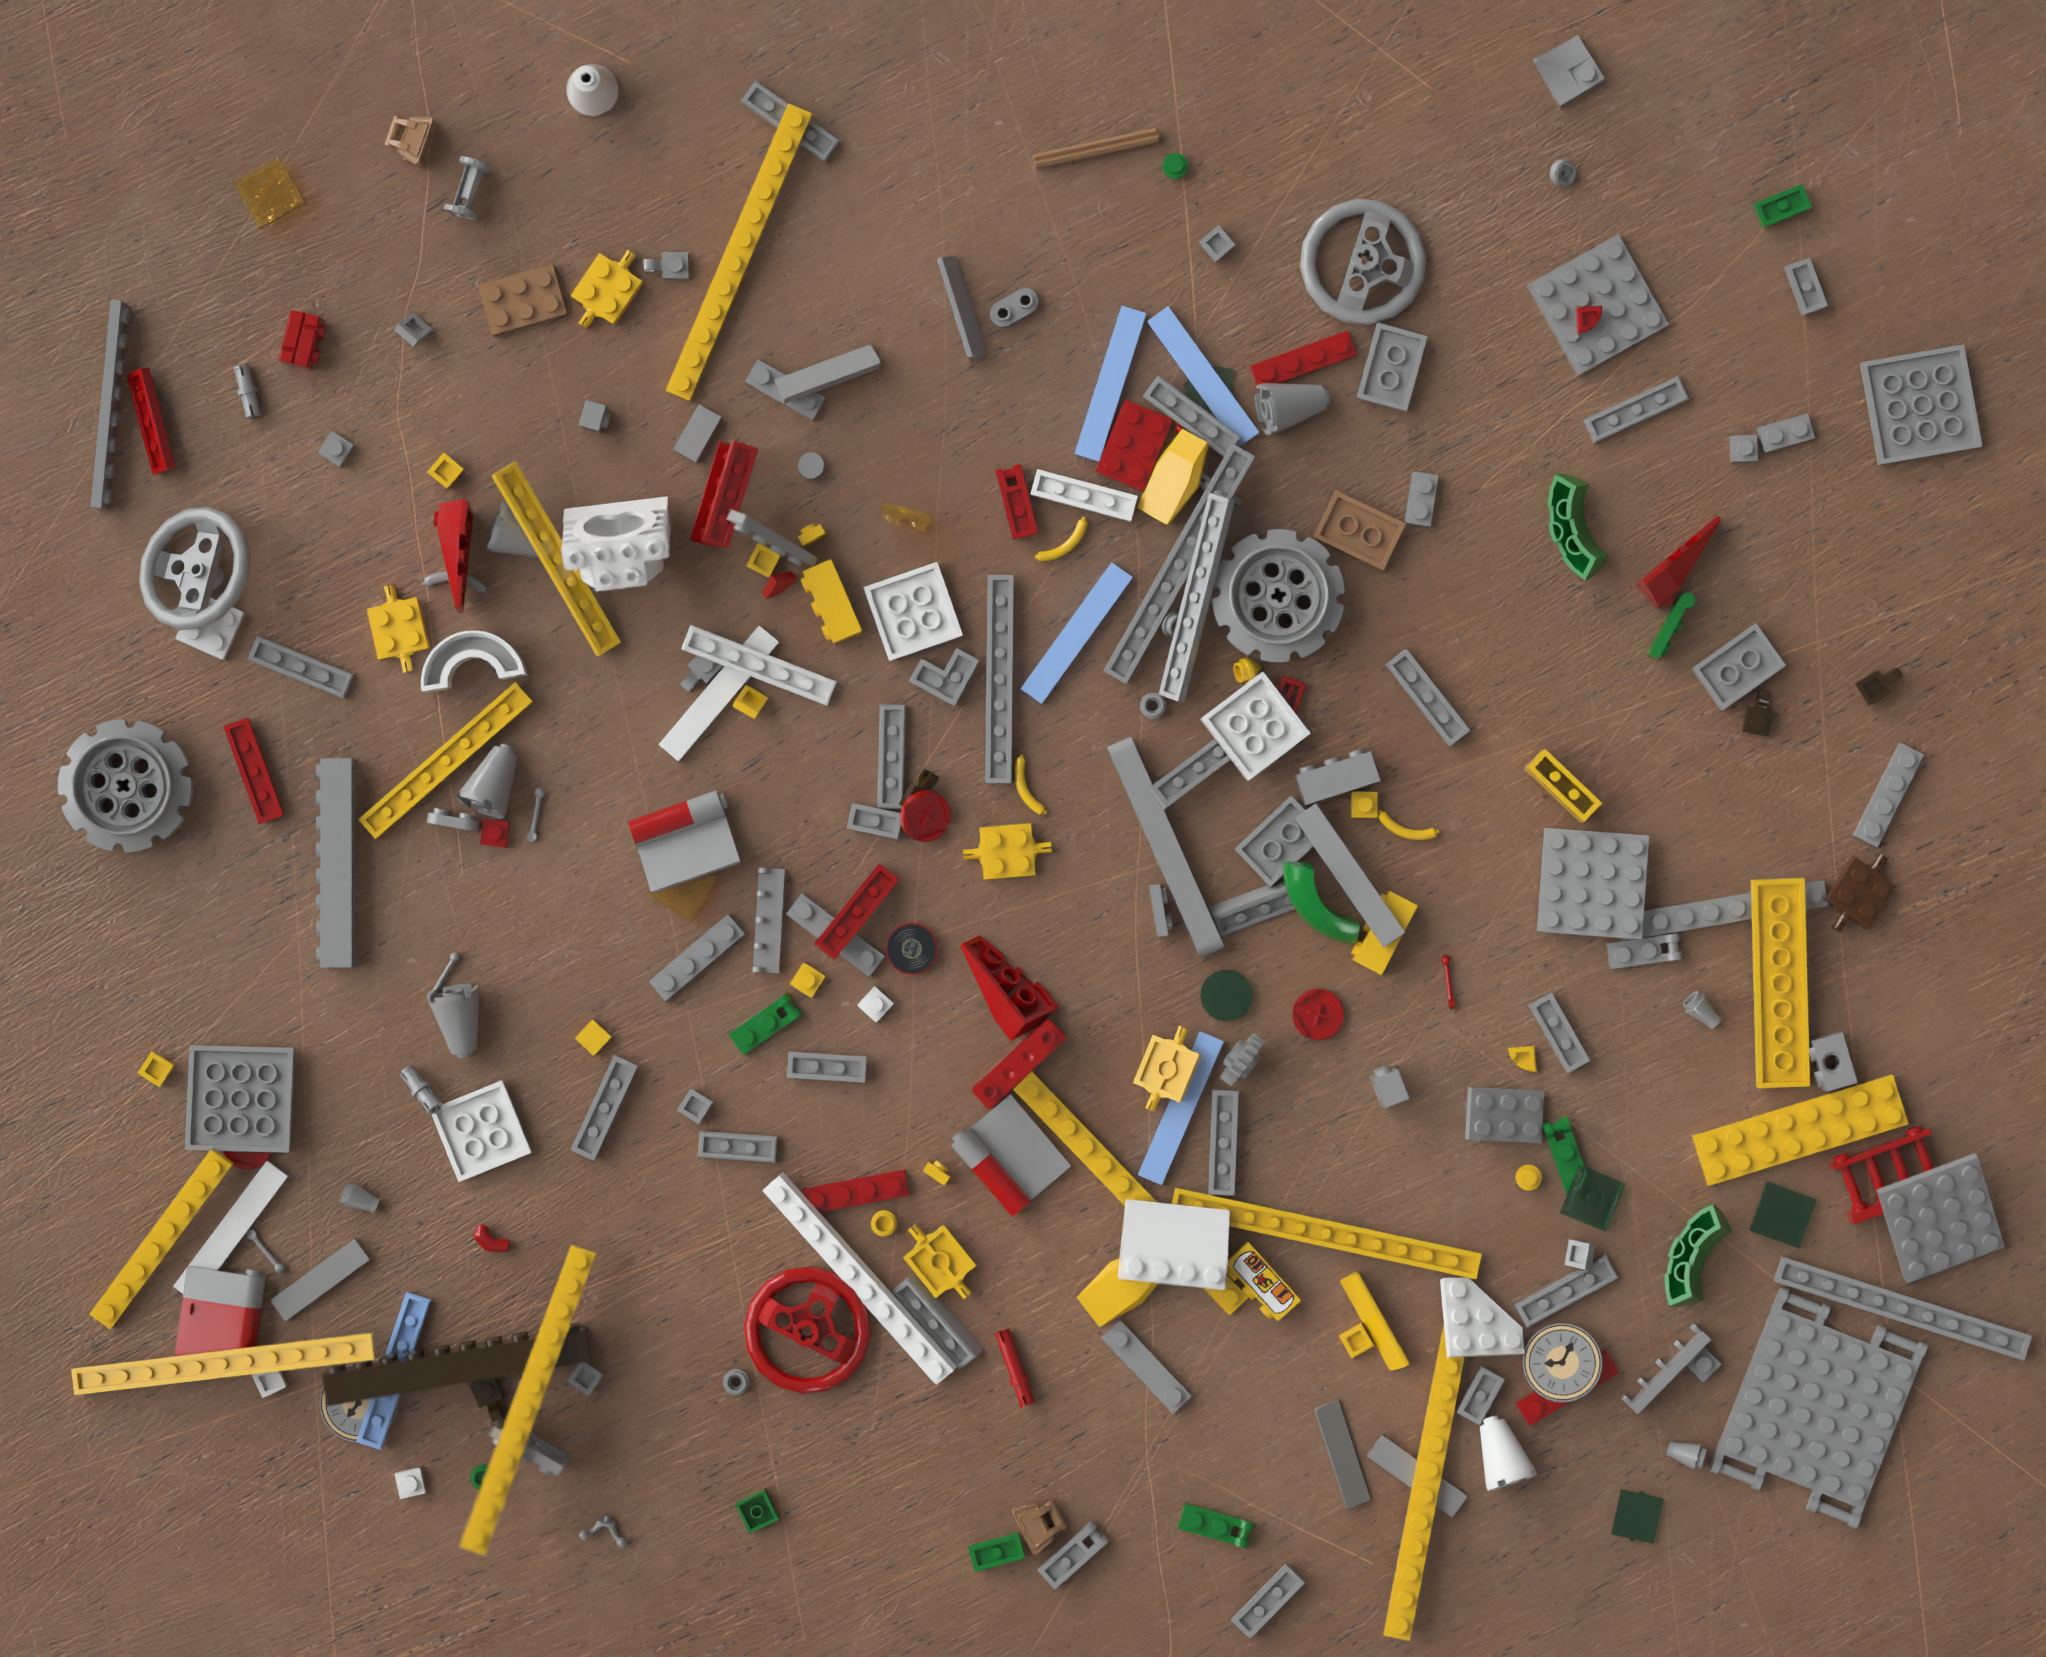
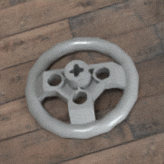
M1354 199L1332 206L1313 222L1302 243L1300 270L1306 291L1322 311L1344 323L1372 325L1394 318L1413 302L1424 282L1427 255L1420 232L1403 212L1383 201ZM1359 214L1364 215L1341 292L1336 301L1320 283L1316 269L1317 248L1326 231L1341 219ZM1389 223L1394 225L1406 240L1411 261L1394 255L1385 239ZM1367 229H1376L1379 232V239L1375 242L1368 241L1365 237ZM1365 256L1368 258L1369 261L1366 265L1361 263L1362 259L1360 257ZM1385 261L1395 263L1396 272L1389 275L1383 272L1382 264ZM1353 278H1359L1363 281L1364 288L1358 292L1353 291L1349 286V281ZM1384 281L1402 287L1401 292L1385 305L1371 309H1362L1370 288Z
M212 507L188 508L163 523L150 538L142 556L139 578L145 606L160 623L177 630L202 629L225 616L239 600L249 577L250 550L244 531L229 514ZM191 524L196 525L198 534L195 544L181 555L163 551L164 546L178 531ZM224 532L230 539L234 552L233 574L225 592L212 606L208 607L212 590L219 587L224 578L223 569L219 566L225 543ZM212 541V547L210 551L206 553L205 548L207 544ZM184 563V570L178 575V568ZM156 577L176 582L181 591L179 607L173 611L168 609L160 599L155 583ZM199 591V598L193 603L192 598Z

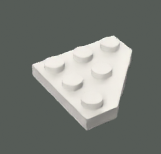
M1467 1277L1440 1279L1447 1358L1525 1354L1522 1327L1472 1280Z

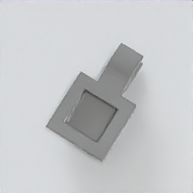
M662 252V260L644 259V272H662L663 280L689 279L688 252Z
M696 656L687 665L692 673L681 682V686L687 692H690L700 680L707 684L723 665Z

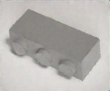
M1362 748L1350 752V758L1340 761L1338 756L1325 760V766L1315 769L1314 764L1300 768V774L1296 775L1295 779L1304 806L1379 782L1380 778L1371 751L1365 753Z

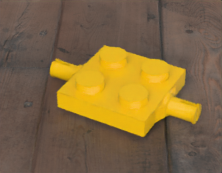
M627 250L620 262L611 261L602 254H598L571 294V297L581 303L587 310L578 324L588 329L596 316L597 318L607 320L615 326L643 284L628 269L636 257L635 254Z
M395 584L384 586L387 602L381 606L367 609L378 660L391 657L400 658L403 673L412 672L414 669L410 656L417 651L430 649L420 600L418 597L407 600L397 599Z
M1031 823L979 827L980 843L977 849H963V854L973 855H963L964 860L979 859L983 866L984 880L1036 875L1034 863L1036 854L1052 853V848H1043L1051 847V842L1035 843L1032 836Z
M1178 1026L1174 1040L1162 1039L1152 1035L1133 1081L1134 1084L1144 1087L1151 1093L1145 1107L1146 1109L1156 1112L1155 1110L1160 1098H1170L1180 1103L1183 1102L1202 1056L1183 1045L1189 1031L1188 1029Z
M917 1223L910 1227L908 1231L916 1239L917 1243L903 1258L932 1295L937 1298L945 1290L953 1287L962 1299L967 1297L966 1294L970 1295L972 1292L962 1280L966 1273L973 1269L976 1264L947 1227L943 1224L935 1232L927 1235L922 1232Z

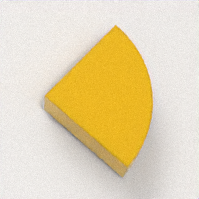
M1535 1046L1508 1048L1510 1058L1518 1067L1526 1071L1537 1072Z

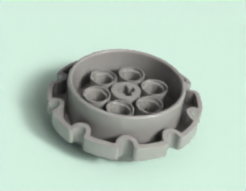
M1284 529L1268 530L1264 540L1259 539L1256 534H1252L1232 547L1231 553L1234 559L1232 561L1225 559L1221 561L1213 588L1219 590L1220 595L1211 601L1217 625L1219 627L1227 626L1230 629L1226 639L1245 655H1249L1252 651L1256 650L1260 653L1261 661L1270 663L1288 662L1292 652L1297 653L1300 658H1304L1325 644L1322 636L1323 632L1333 633L1336 630L1344 610V606L1339 604L1336 599L1338 595H1342L1345 592L1344 582L1339 567L1337 565L1328 566L1326 563L1330 553L1311 537H1307L1305 541L1299 542L1296 539L1295 531ZM1266 565H1275L1278 568V575L1274 578L1267 577L1264 573ZM1299 571L1302 573L1303 582L1299 585L1293 584L1289 578L1291 572ZM1248 583H1256L1259 586L1260 593L1257 596L1247 594L1246 585ZM1277 589L1279 593H1284L1285 595L1281 599V603H1278L1277 599L1272 600L1271 598ZM1298 597H1307L1310 600V607L1306 610L1299 609L1296 604ZM1255 608H1263L1266 611L1267 617L1264 621L1259 622L1253 618L1252 613ZM1286 614L1291 618L1292 624L1289 628L1279 626L1278 617L1280 615Z
M124 719L101 723L96 727L97 734L95 736L83 733L72 744L67 752V755L71 758L70 765L60 767L58 793L67 797V803L62 806V811L71 827L75 831L86 829V841L99 848L115 851L117 846L121 844L124 851L128 853L150 849L155 846L154 840L156 836L159 835L162 839H168L185 820L180 810L183 806L191 805L194 790L193 778L184 775L185 768L190 766L189 760L176 741L166 743L164 741L166 732L152 724L136 721L135 726L130 728L128 721ZM120 754L123 758V764L116 769L112 764V759L115 755ZM145 759L149 764V768L142 774L138 770V763ZM99 774H103L106 779L105 785L101 788H98L95 784V778ZM123 781L129 782V791H122L124 786L121 783ZM150 784H154L157 788V793L153 798H149L146 794V788ZM110 798L114 802V808L110 813H107L103 808V803ZM136 803L140 808V812L137 817L132 818L129 814V807Z

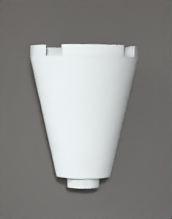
M598 64L581 66L572 73L568 80V100L575 110L583 115L599 116L612 109L618 99L619 88L617 80L613 73L604 66Z
M1498 1415L1484 1419V1425L1480 1426L1487 1491L1518 1483L1523 1478L1529 1479L1536 1476V1469L1506 1420H1499Z

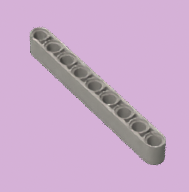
M1131 736L1107 746L1114 766L1200 958L1224 949L1223 942L1163 807L1148 789L1152 786V783Z

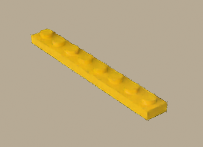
M512 462L491 475L596 656L604 654L621 643L589 586L582 581L579 569H565L561 551L562 540L518 464Z
M514 682L358 820L375 839H378L531 705L533 701Z
M214 1148L208 1152L90 1312L92 1317L109 1329L115 1325L234 1164L232 1161Z

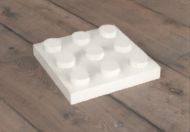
M938 562L864 587L889 662L963 636Z
M1261 672L1200 719L1247 781L1311 734L1264 672Z
M504 1080L444 1103L440 1107L441 1109L432 1115L458 1182L532 1153Z

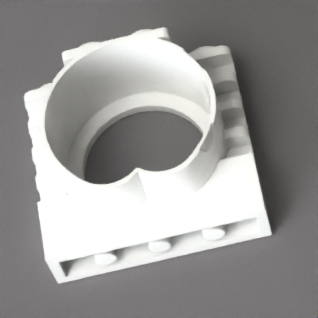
M668 496L564 509V534L561 550L564 567L567 570L580 569L582 581L594 587L596 591L647 585V581L662 572L664 568L663 559L669 556L671 515Z

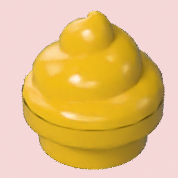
M1248 658L1240 659L1233 666L1236 680L1239 683L1243 682L1245 684L1255 678L1261 670V666Z

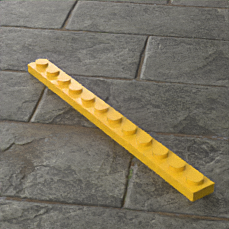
M788 103L665 390L666 392L691 401L813 116L812 113Z
M1032 1071L1013 1089L1124 1206L1126 1199L1157 1202ZM1227 1274L1224 1290L1204 1288L1229 1315L1248 1299V1296Z
M1176 1187L1171 1203L1230 1210V1227L1477 1279L1482 1255L1474 1251Z
M571 1245L460 1543L459 1547L483 1556L486 1554L596 1253Z
M1444 1325L1442 1327L1383 1633L1384 1636L1408 1641L1411 1638L1465 1358H1447Z
M373 1332L73 1368L71 1371L74 1395L375 1360L377 1359Z

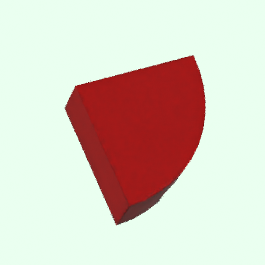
M1603 306L1577 307L1575 309L1577 335L1590 331L1598 323L1602 315Z
M792 571L772 575L762 594L766 599L780 594L796 580L795 575Z

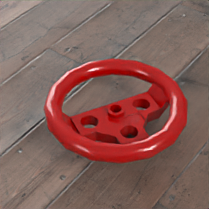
M814 1266L787 1269L767 1280L750 1301L743 1325L746 1350L758 1372L777 1387L800 1394L829 1391L848 1380L865 1359L871 1338L869 1312L855 1290L835 1272ZM816 1283L807 1302L788 1307L773 1299L776 1293L792 1284ZM839 1295L844 1298L853 1314L854 1339L837 1332L830 1313ZM822 1301L826 1306L825 1313L815 1315L811 1310L812 1303ZM784 1312L790 1316L791 1323L788 1326L781 1327L777 1324L776 1316L779 1313ZM760 1323L794 1340L801 1346L808 1347L841 1363L840 1366L823 1376L801 1378L785 1373L770 1361L762 1347ZM806 1326L811 1328V1334L808 1336L802 1333V1329H805ZM827 1336L836 1338L838 1342L836 1349L826 1350L823 1347V1339Z

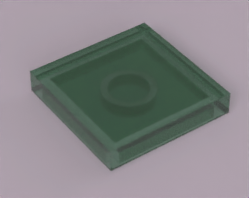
M1579 1165L1560 1213L1607 1231L1626 1183Z
M1766 1181L1749 1231L1800 1248L1817 1199Z

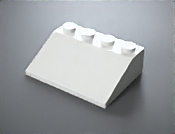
M1126 1199L1117 1278L1224 1290L1228 1258L1230 1210Z

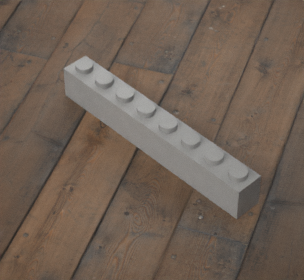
M320 758V764L316 765V779L320 780V790L316 791V805L320 806V816L316 817V831L320 832V842L316 843V857L320 858V868L316 869V883L320 884V894L316 896V909L320 910V920L316 922V935L320 936V946L316 948V961L320 962V968L356 967V759Z

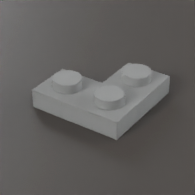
M958 648L954 651L944 671L920 659L909 682L955 706L979 660Z

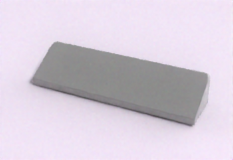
M955 256L940 257L937 260L967 359L970 361L987 355L958 259Z
M870 344L777 378L774 382L783 403L786 404L878 370L881 367V362Z
M1284 879L1275 882L1271 887L1266 885L1209 907V910L1221 937L1294 910V906L1287 894Z
M915 1272L911 1273L891 1291L959 1370L977 1357L983 1350V1347L939 1296L935 1298Z
M1339 1400L1314 1407L1346 1509L1371 1500Z

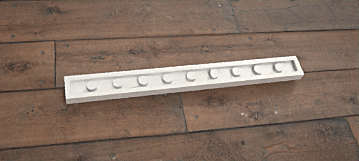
M784 1172L762 1190L835 1273L855 1290L863 1304L936 1385L955 1370L957 1366Z

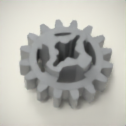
M1254 1033L1248 1037L1246 1042L1239 1040L1224 1059L1223 1064L1226 1067L1220 1079L1230 1086L1238 1077L1245 1079L1260 1059V1054L1257 1052L1264 1040Z

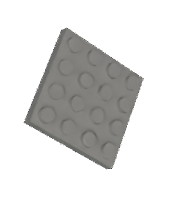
M1619 234L1527 285L1577 376L1669 325ZM1603 306L1602 315L1598 323L1590 331L1577 335L1575 309L1577 307Z
M1964 344L1860 363L1878 466L1983 447Z
M1544 828L1537 932L1642 940L1649 835Z
M190 1045L185 1150L210 1151L214 1148L216 1151L291 1153L295 1048Z
M1975 1153L1877 1189L1901 1272L1906 1283L1916 1281L2005 1247L1979 1158Z

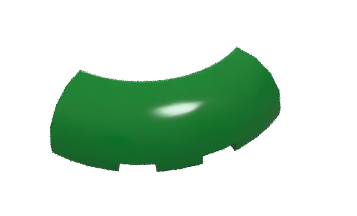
M1557 473L1552 481L1547 502L1550 522L1548 523L1553 543L1557 544L1563 555V561L1579 577L1588 580L1601 569L1609 556L1594 542L1586 526L1584 501L1589 484L1576 477Z
M1284 861L1283 875L1286 891L1300 917L1311 928L1325 937L1343 943L1355 944L1359 935V922L1355 917L1341 915L1331 910L1320 900L1314 884V869L1310 863Z
M1714 1204L1695 1214L1686 1223L1688 1225L1683 1229L1679 1237L1675 1238L1668 1254L1670 1258L1667 1273H1665V1291L1670 1307L1688 1306L1704 1300L1701 1291V1273L1704 1262L1711 1249L1722 1238L1732 1233L1726 1217Z

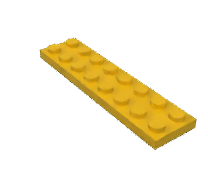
M1805 878L1751 880L1756 1087L1810 1086Z
M1890 1074L1691 1136L1706 1184L1710 1186L1909 1124L1894 1076Z

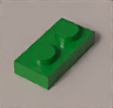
M1803 184L1753 204L1762 229L1812 208Z
M1019 1532L968 1545L975 1572L1025 1559Z

